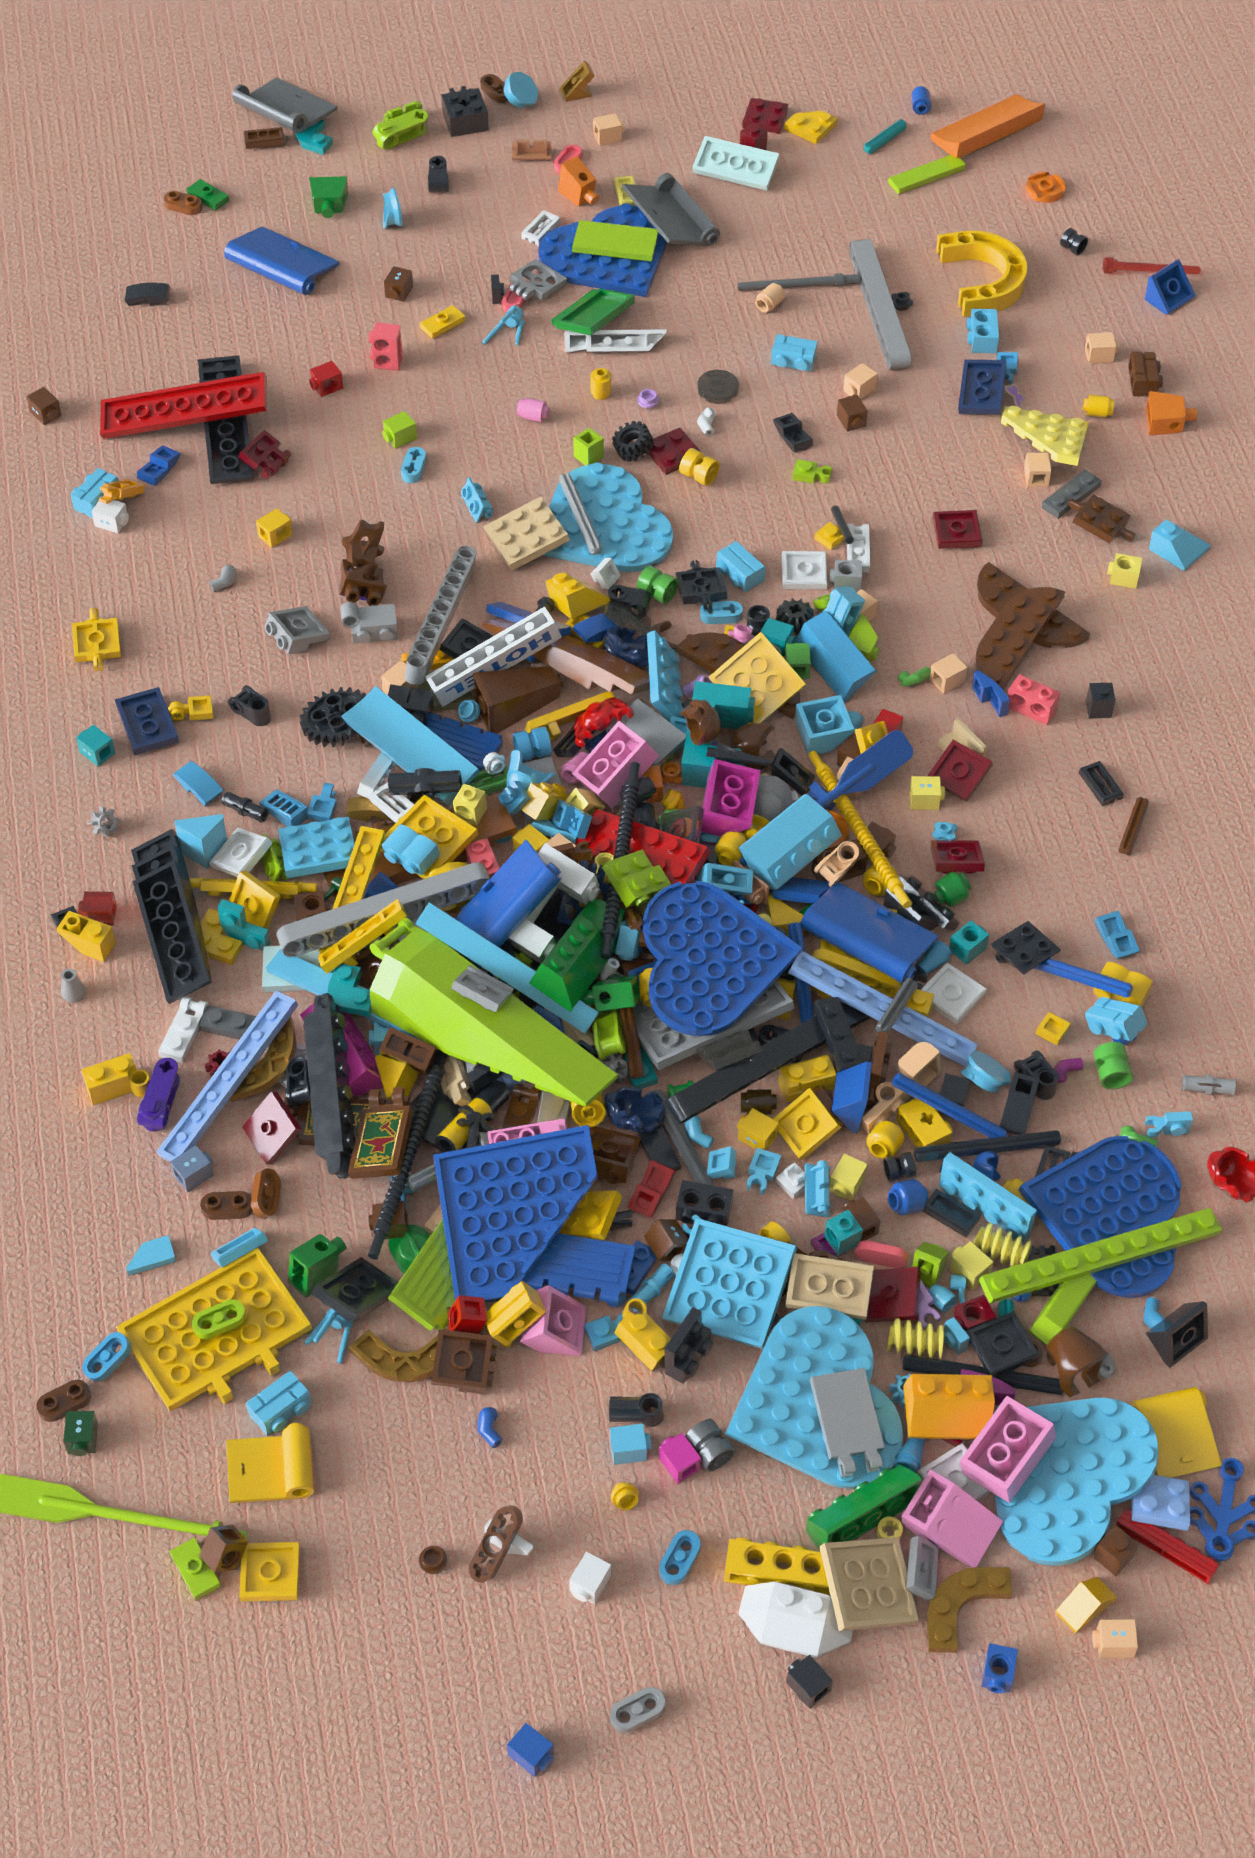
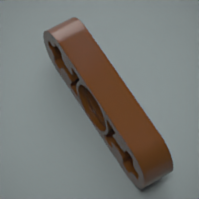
M508 1505L498 1509L469 1564V1574L476 1582L483 1583L496 1576L523 1522V1515L516 1506ZM510 1513V1519L513 1523L507 1525L504 1531L497 1530L504 1527L507 1519L503 1516ZM492 1536H497L502 1542V1548L499 1552L493 1551L490 1547ZM488 1557L493 1558L491 1560H488L485 1566V1569L488 1572L485 1574H481V1567H479L478 1565L485 1563Z

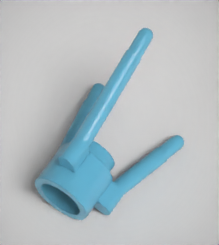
M511 306L499 324L483 340V344H486L506 324L509 327L518 326L515 345H519L522 327L525 324V321L522 320L524 317L523 310L518 306Z
M331 1308L306 1339L305 1344H310L313 1339L317 1343L330 1326L335 1329H341L344 1326L345 1329L337 1362L341 1364L353 1323L343 1318L342 1315Z

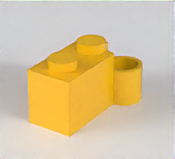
M131 1053L81 1069L93 1105L131 1092L137 1097H144L150 1081L147 1071L142 1069L136 1070Z
M634 1298L626 1304L622 1313L623 1320L619 1322L614 1333L653 1371L665 1359V1347L671 1338L646 1313L647 1307L644 1301ZM629 1308H636L640 1314L635 1315L629 1312Z

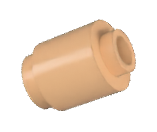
M771 283L758 294L755 301L757 308L762 312L772 311L784 300V290L780 285Z

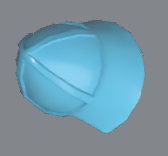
M513 750L511 752L506 784L508 787L513 780L520 781L527 792L531 783H547L556 773H543L522 763V753Z

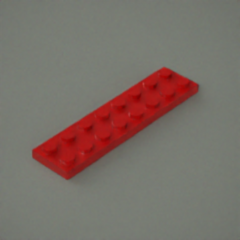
M265 372L103 399L101 400L100 435L102 439L265 412L267 411V376Z

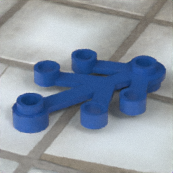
M1235 1458L1225 1459L1219 1470L1220 1476L1224 1480L1220 1507L1209 1494L1205 1483L1197 1481L1192 1484L1190 1489V1496L1196 1501H1201L1216 1521L1217 1527L1215 1532L1204 1519L1203 1510L1195 1506L1190 1508V1514L1195 1513L1200 1519H1193L1190 1515V1525L1196 1526L1207 1540L1205 1544L1207 1555L1219 1562L1230 1559L1234 1552V1546L1245 1539H1255V1533H1250L1246 1529V1527L1255 1529L1254 1520L1246 1521L1241 1529L1228 1535L1229 1525L1250 1513L1255 1514V1508L1250 1505V1502H1255V1495L1249 1496L1246 1502L1231 1510L1235 1482L1240 1480L1244 1471L1242 1463ZM1226 1470L1233 1471L1235 1475L1232 1476L1227 1474ZM1194 1489H1201L1203 1494H1197ZM1219 1545L1224 1551L1220 1552L1214 1546Z

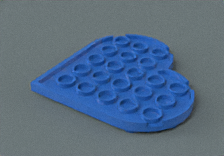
M627 203L603 210L592 219V222L656 229L638 206ZM579 222L558 227L548 232L541 240L538 249L539 261L567 278L566 283L647 297L667 245V241L659 233L652 261L572 252V245Z
M696 881V883L686 884L678 882L665 887L651 899L643 917L645 943L653 956L658 960L649 978L651 1006L663 1023L673 1030L686 1035L709 1036L723 1032L733 1026L794 962L803 949L730 894L707 882Z
M1113 1136L1095 1143L1025 1182L1018 1190L1029 1205L1037 1210L1036 1214L1066 1251L1170 1220L1179 1207L1180 1189L1182 1187L1175 1166L1157 1147L1144 1140L1141 1143L1128 1139V1136ZM1176 1248L1094 1272L1090 1275L1096 1280L1095 1286L1105 1292L1126 1298L1143 1297L1158 1290L1169 1278L1175 1266L1174 1253Z

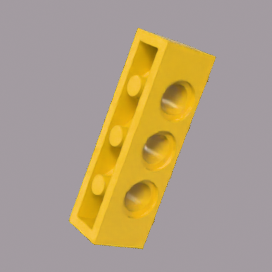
M747 1538L729 1539L724 1582L742 1585L778 1582L831 1596L821 1552L810 1551L803 1546L783 1547L775 1542L756 1543ZM752 1558L759 1559L762 1563L759 1565H752L751 1563H749V1560ZM784 1562L787 1563L790 1566V1568L780 1569L777 1566V1564ZM815 1567L818 1572L814 1574L808 1573L805 1568Z

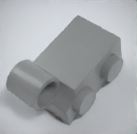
M347 602L341 606L342 625L352 629L353 643L398 639L394 604L358 607L353 602Z

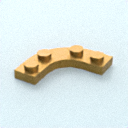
M292 1015L269 1044L265 1057L253 1066L229 1099L231 1102L261 1093L271 1088L285 1075L289 1061L295 1057L297 1045Z
M368 1329L349 1346V1350L368 1369L380 1377L397 1382H414L433 1375L438 1335L419 1350L405 1353L388 1347Z
M1010 1567L967 1568L952 1574L938 1586L935 1591V1597L930 1601L927 1613L928 1652L957 1653V1614L966 1603L981 1598L1011 1599Z

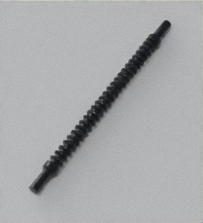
M637 762L631 763L629 777L624 785L621 817L619 818L620 822L618 824L619 828L613 859L628 855L630 850L629 845L631 844L634 813L636 812L635 807L639 791L638 775L640 764ZM611 882L609 883L610 888L608 889V899L606 901L607 905L605 906L606 911L601 931L603 938L601 958L605 960L610 959L613 940L617 936V923L619 922L618 917L620 916L621 898Z
M441 1050L438 1051L434 1064L429 1068L426 1077L427 1081L424 1083L423 1092L420 1094L421 1098L418 1100L419 1104H417V1109L414 1112L415 1115L412 1117L413 1121L409 1130L400 1175L392 1176V1181L389 1183L390 1187L387 1189L388 1193L385 1195L386 1199L383 1201L384 1205L381 1207L382 1211L379 1213L377 1224H375L373 1229L375 1236L368 1257L374 1260L378 1259L384 1239L390 1234V1227H392V1221L395 1219L394 1215L397 1213L409 1172L412 1170L411 1166L414 1164L413 1160L416 1158L415 1154L418 1152L417 1148L420 1146L419 1142L422 1140L423 1131L426 1129L425 1125L428 1123L427 1119L430 1117L429 1113L432 1111L431 1107L434 1105L435 1096L438 1094L437 1090L440 1088L439 1084H441V1079L445 1073L443 1067L448 1054Z

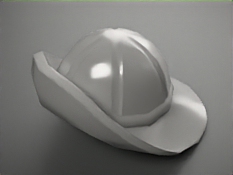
M760 776L753 814L762 816L771 822L792 805V793L789 786L780 778Z

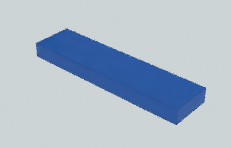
M503 602L487 604L486 607L487 613L514 623L533 614ZM554 621L561 636L570 634L571 626Z

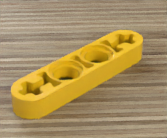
M817 949L813 952V957L867 986H872L873 989L888 997H895L902 986V983L854 959L827 949Z

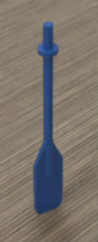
M899 730L890 732L850 761L836 787L816 802L824 808L841 795L867 791L911 759L913 748L904 733ZM744 857L739 859L741 865H747Z

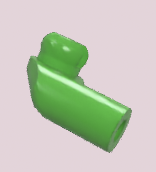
M924 667L909 675L908 671H903L899 674L898 680L902 686L909 687L929 678L931 669Z
M1131 1126L1122 1127L1119 1136H1128V1139L1141 1143L1144 1140L1157 1147L1158 1142L1156 1139L1135 1133V1129Z

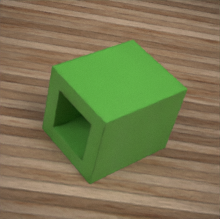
M809 643L786 644V662L801 679H810Z

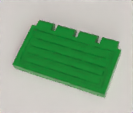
M601 288L598 290L592 289L562 311V313L555 316L551 323L557 329L592 335L634 304L635 297L632 294Z

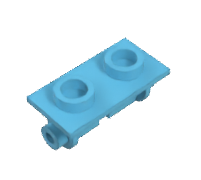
M468 477L461 494L475 522L478 523L480 517L491 518L494 509L489 501L486 500L487 497L482 486L478 483H473L471 478Z
M818 1161L817 1165L805 1164V1214L830 1217V1166H828L827 1161Z

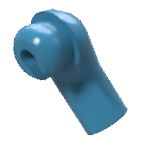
M1153 1297L1146 1299L1143 1316L1144 1323L1150 1329L1164 1319L1158 1313L1160 1301Z

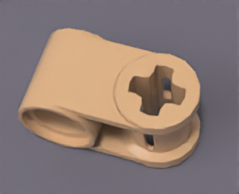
M850 841L841 843L815 867L814 871L816 873L819 872L829 882L828 885L832 887L855 864L859 855L857 845ZM844 850L850 851L853 858L845 859L841 856V852Z

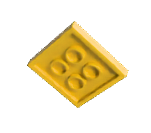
M762 632L708 677L715 684L751 688V697H755L753 723L762 724L806 686L804 681Z
M423 795L385 834L383 843L400 824L409 827L418 835H423L436 843L440 856L423 875L417 874L421 878L426 879L432 870L452 862L479 834L475 827Z

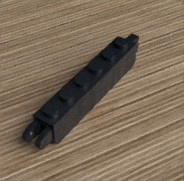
M324 993L314 997V1012L308 1013L304 1018L315 1154L326 1160L327 1169L330 1174L346 1180L349 1177L348 1170L356 1139L353 1130L355 1118L351 1109L352 1091L349 1087L348 1077L350 1068L346 1056L348 1045L344 1035L346 1023L343 1014L336 1011L333 996L329 993Z

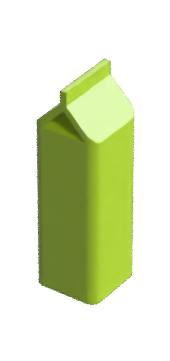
M1088 1274L1061 1282L1033 1322L1029 1332L1047 1345L1060 1330L1067 1327L1096 1284V1280Z

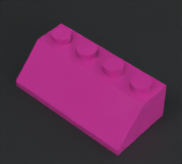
M314 1003L300 1014L303 1021L308 1013L314 1012ZM335 1005L336 1011L343 1014L346 1023L344 1035L348 1045L346 1056L350 1068L348 1077L352 1094L359 1096L369 1093L372 1089H383L374 1053L350 1013L339 1011Z

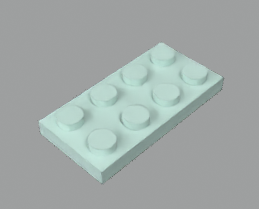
M705 136L692 171L696 174L767 191L779 161V154Z

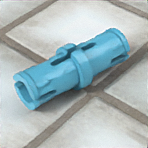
M662 1264L649 1279L646 1278L642 1282V1286L628 1301L637 1298L647 1304L654 1297H658L665 1284L675 1276L672 1268L667 1264Z

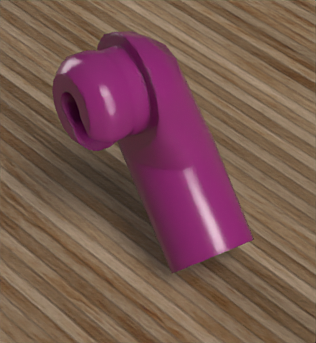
M1082 1058L1061 1060L1053 1067L1058 1073V1083L1066 1082V1073L1083 1070Z

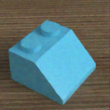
M841 695L796 704L795 723L807 754L811 751H816L818 754L831 752L854 733V726Z

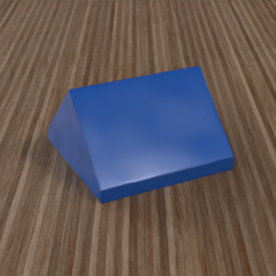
M1180 259L1175 260L1148 278L1144 300L1165 315L1196 296Z
M864 1062L836 1074L832 1112L852 1133L858 1132L868 1101L872 1062Z

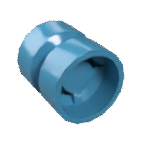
M545 726L532 729L531 733L520 731L512 734L514 750L522 753V762L532 760L533 756L540 759L552 755L550 739Z

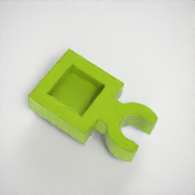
M796 459L792 480L814 483V480L817 479L822 483H829L832 467H817L818 462Z

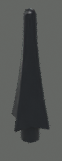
M719 742L717 748L707 747L706 751L707 757H713L717 760L733 764L771 765V761L768 759L744 753Z

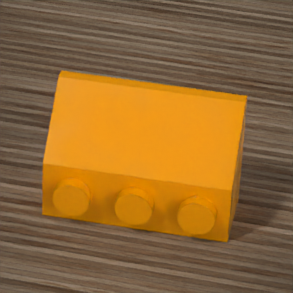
M911 1374L903 1385L908 1438L976 1439L993 1415L995 1400L992 1375Z

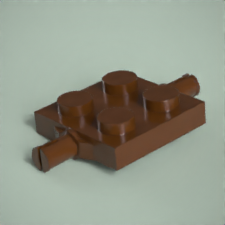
M1094 494L1083 504L1073 498L1067 504V506L1078 511L1072 523L1108 543H1111L1114 538L1119 536L1128 539L1130 542L1133 541L1136 533L1125 528L1131 515L1122 509L1113 506Z
M879 1031L877 1040L874 1043L876 1048L871 1067L867 1105H873L877 1101L876 1089L881 1083L886 1081L892 1043H887L889 1032Z

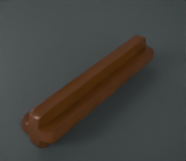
M1138 797L1136 799L1119 846L1121 854L1130 855L1148 808L1149 800L1147 798Z
M636 905L628 908L625 906L624 916L630 929H636L637 932L641 931V925L644 923Z
M633 1007L621 1008L620 1015L630 1076L632 1079L644 1077L634 1010Z

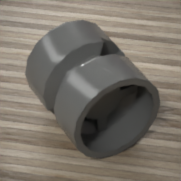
M711 1418L696 1424L685 1436L701 1457V1464L707 1472L715 1471L724 1466L736 1452L727 1437L721 1438L722 1430Z

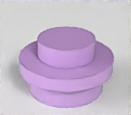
M644 389L638 396V404L643 408H653L659 402L658 395L652 389Z

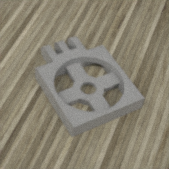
M535 259L511 274L510 282L512 284L509 289L512 292L516 291V294L519 296L522 295V298L525 300L535 296L542 301L565 286L567 278ZM534 269H536L537 271L541 272L542 274H540V275H535V274L532 273L531 271H533ZM523 276H524L525 278L529 279L530 281H529V282H526V281L523 279ZM551 278L556 283L552 285L547 280Z

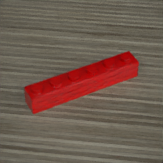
M1125 1508L1118 1518L1116 1525L1132 1539L1202 1580L1204 1583L1209 1584L1219 1566L1214 1558L1203 1555L1199 1549L1188 1546L1181 1538L1173 1537L1164 1528L1132 1521V1509Z

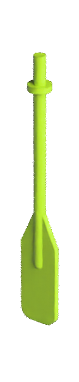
M0 1474V1513L53 1523L98 1516L204 1536L208 1535L210 1527L223 1526L222 1521L215 1520L213 1525L96 1505L67 1485ZM238 1530L246 1539L248 1538L247 1531Z

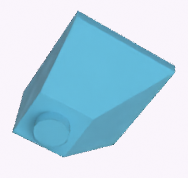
M1166 519L1153 530L1149 550L1182 571H1185L1207 552L1211 545L1180 525Z

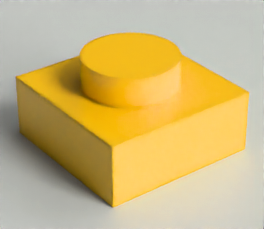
M828 522L815 533V540L830 550L844 540L840 529L831 522Z
M1048 1012L1036 1029V1035L1058 1046L1069 1030L1071 1023Z

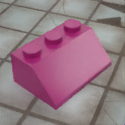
M714 759L708 775L698 831L721 837L726 832H739L750 829L761 770Z

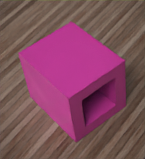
M683 1433L676 1437H668L659 1446V1459L677 1484L701 1470V1457Z

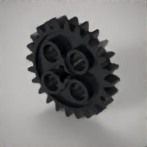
M340 687L338 692H335L332 688L330 694H326L323 691L321 698L314 696L315 702H307L309 708H303L304 714L300 715V725L304 736H307L309 742L314 740L315 745L322 742L323 747H326L328 743L335 747L338 742L344 746L346 740L352 743L353 737L361 738V735L344 721L342 715L358 704L366 696V693L361 694L359 689L353 692L351 687L343 691V688Z

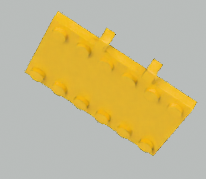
M258 1247L116 1326L118 1332L130 1340L133 1356L170 1412L205 1391H208L210 1395L216 1392L223 1404L233 1400L232 1391L227 1385L231 1381V1376L253 1363L256 1366L263 1363L270 1376H274L281 1371L279 1363L275 1358L279 1355L277 1349L312 1330L311 1323ZM231 1299L238 1300L243 1304L246 1318L239 1327L211 1339H201L194 1333L192 1320L198 1312ZM233 1314L230 1315L228 1318L232 1319L235 1318L237 1315ZM206 1325L203 1329H209L211 1326Z

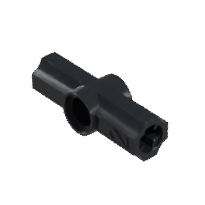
M419 768L411 773H391L388 777L390 795L414 794L418 797L423 795L433 797L436 793L459 792L462 787L460 770L435 771L430 768Z

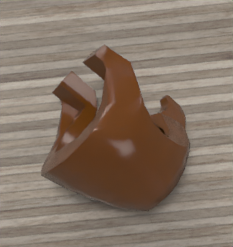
M771 723L745 724L734 731L729 747L741 749L744 753L768 759L772 764L776 756L773 750L766 751L763 756L759 755L761 746L768 743L766 738L774 730V726ZM745 764V767L757 770H763L764 768L769 766L760 764Z
M1074 1327L1060 1330L1047 1344L1046 1357L1051 1366L1057 1364L1061 1389L1070 1398L1080 1393L1073 1383L1075 1376L1082 1371L1081 1377L1089 1388L1100 1381L1097 1374L1102 1362L1109 1353L1095 1340Z

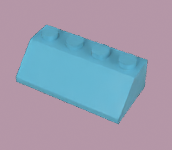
M804 794L742 844L739 849L749 869L753 870V874L760 880H763L769 886V889L777 890L840 838L842 834L833 816L808 794Z

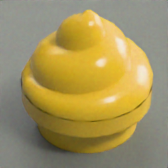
M672 788L661 801L664 810L686 809L682 793L678 790L674 791Z
M617 1483L612 1490L611 1501L615 1507L627 1511L637 1505L639 1492L632 1483Z

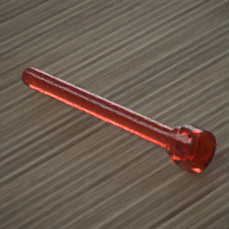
M1104 257L1103 273L1112 274L1117 270L1158 272L1169 264L1118 262L1114 257ZM1182 265L1186 274H1199L1201 272L1199 266Z

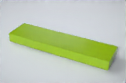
M948 155L889 177L888 183L898 194L963 171L966 164L960 158L956 159L954 156Z

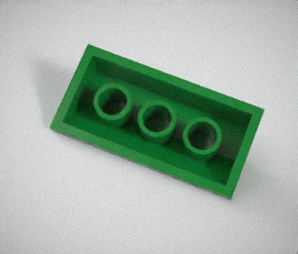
M579 915L541 963L529 984L571 1012L609 960L601 958L603 943L601 929L594 925L592 921Z
M898 1465L893 1469L890 1467L886 1468L870 1483L865 1481L858 1485L854 1492L848 1496L841 1495L831 1503V1506L822 1510L820 1508L812 1512L807 1519L806 1532L819 1551L820 1546L824 1543L854 1541L876 1528L883 1518L888 1516L894 1517L906 1510L919 1489L922 1478L919 1474L902 1465Z

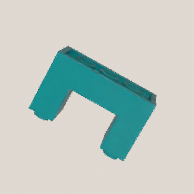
M695 681L692 701L694 699L700 701L707 700L717 711L721 721V728L737 730L749 722L753 723L755 697H751V688ZM688 728L682 757V785L706 788L708 775L715 759L706 756L707 747L717 748V746H711L710 742L700 746L695 745L690 738Z

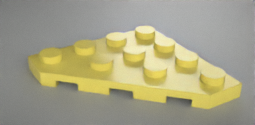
M1005 406L1001 420L1003 425H1011L1014 427V432L1020 437L1031 439L1034 447L1042 452L1048 451L1051 453V459L1054 461L1078 466L1089 422L1081 418L1071 419L1065 418L1060 414L1049 415L1038 410L1028 411L1022 410L1017 406Z

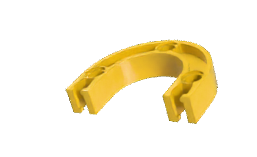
M960 231L938 234L936 251L937 254H941V263L980 260L992 264L1003 275L999 280L990 284L960 288L958 305L959 308H962L963 317H970L972 309H997L998 312L1010 307L1020 298L1025 286L1027 262L1023 253L1015 244L1002 236L984 231Z

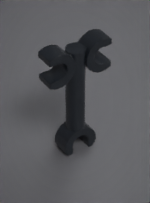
M468 1105L458 1108L459 1112L466 1115V1119L460 1118L456 1124L461 1127H466L470 1124L466 1148L476 1147L479 1132L493 1131V1128L488 1127L485 1121L490 1122L495 1116L491 1113L481 1115L479 1112H474L473 1108Z

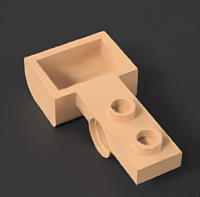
M927 1042L917 1043L898 1061L901 1074L925 1087H928L942 1073L940 1051ZM892 1082L881 1083L876 1089L877 1104L862 1117L863 1130L870 1134L877 1123L887 1121L893 1113L897 1114L898 1107L905 1104L911 1095L894 1087ZM885 1095L894 1096L891 1100L882 1099Z

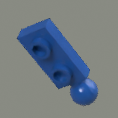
M637 1240L633 1244L636 1246V1253L627 1288V1293L630 1295L636 1293L657 1261L652 1249ZM620 1296L618 1304L610 1302L606 1303L610 1307L618 1308L625 1303L626 1297Z

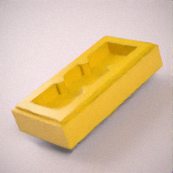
M452 305L420 322V328L434 339L465 322V315Z

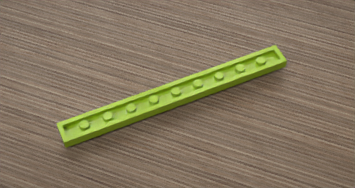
M1207 1208L982 1275L979 1282L990 1304L1217 1236L1221 1233L1222 1228L1211 1208Z

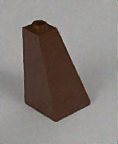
M550 666L473 673L475 702L480 706L481 718L487 730L496 734L560 697V687L563 686L560 675L556 674Z

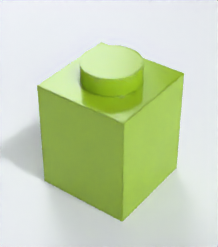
M405 411L383 421L384 430L382 435L385 441L390 442L395 449L417 439L416 423Z
M587 428L573 437L574 457L581 463L591 465L604 458V438L591 428Z

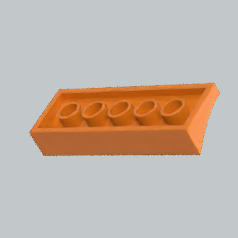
M1016 94L933 132L931 140L956 159L961 158L1042 120L1045 103L1033 102Z

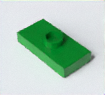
M201 179L186 189L187 194L199 197L203 204L215 211L229 201L228 194Z

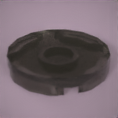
M710 370L699 377L697 391L701 398L702 396L706 398L707 402L723 404L731 401V398L738 395L739 382L732 373L726 370Z

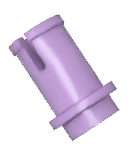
M698 675L696 680L684 684L683 692L687 697L691 698L693 697L695 681L712 683V681L708 678V675Z

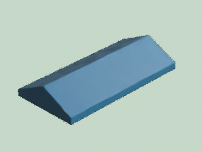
M824 611L805 622L795 640V643H809L811 664L836 695H841L844 703L877 672L828 611Z

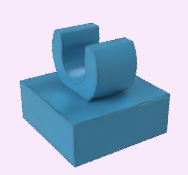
M513 780L497 797L508 812L514 815L530 800L520 781Z

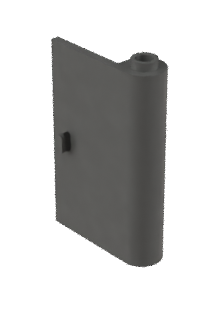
M277 77L252 93L243 84L236 86L232 93L235 103L296 133L303 132L338 110L337 106Z
M665 173L657 179L655 186L622 185L624 191L668 243L712 245L718 241L720 237L718 228L672 174Z

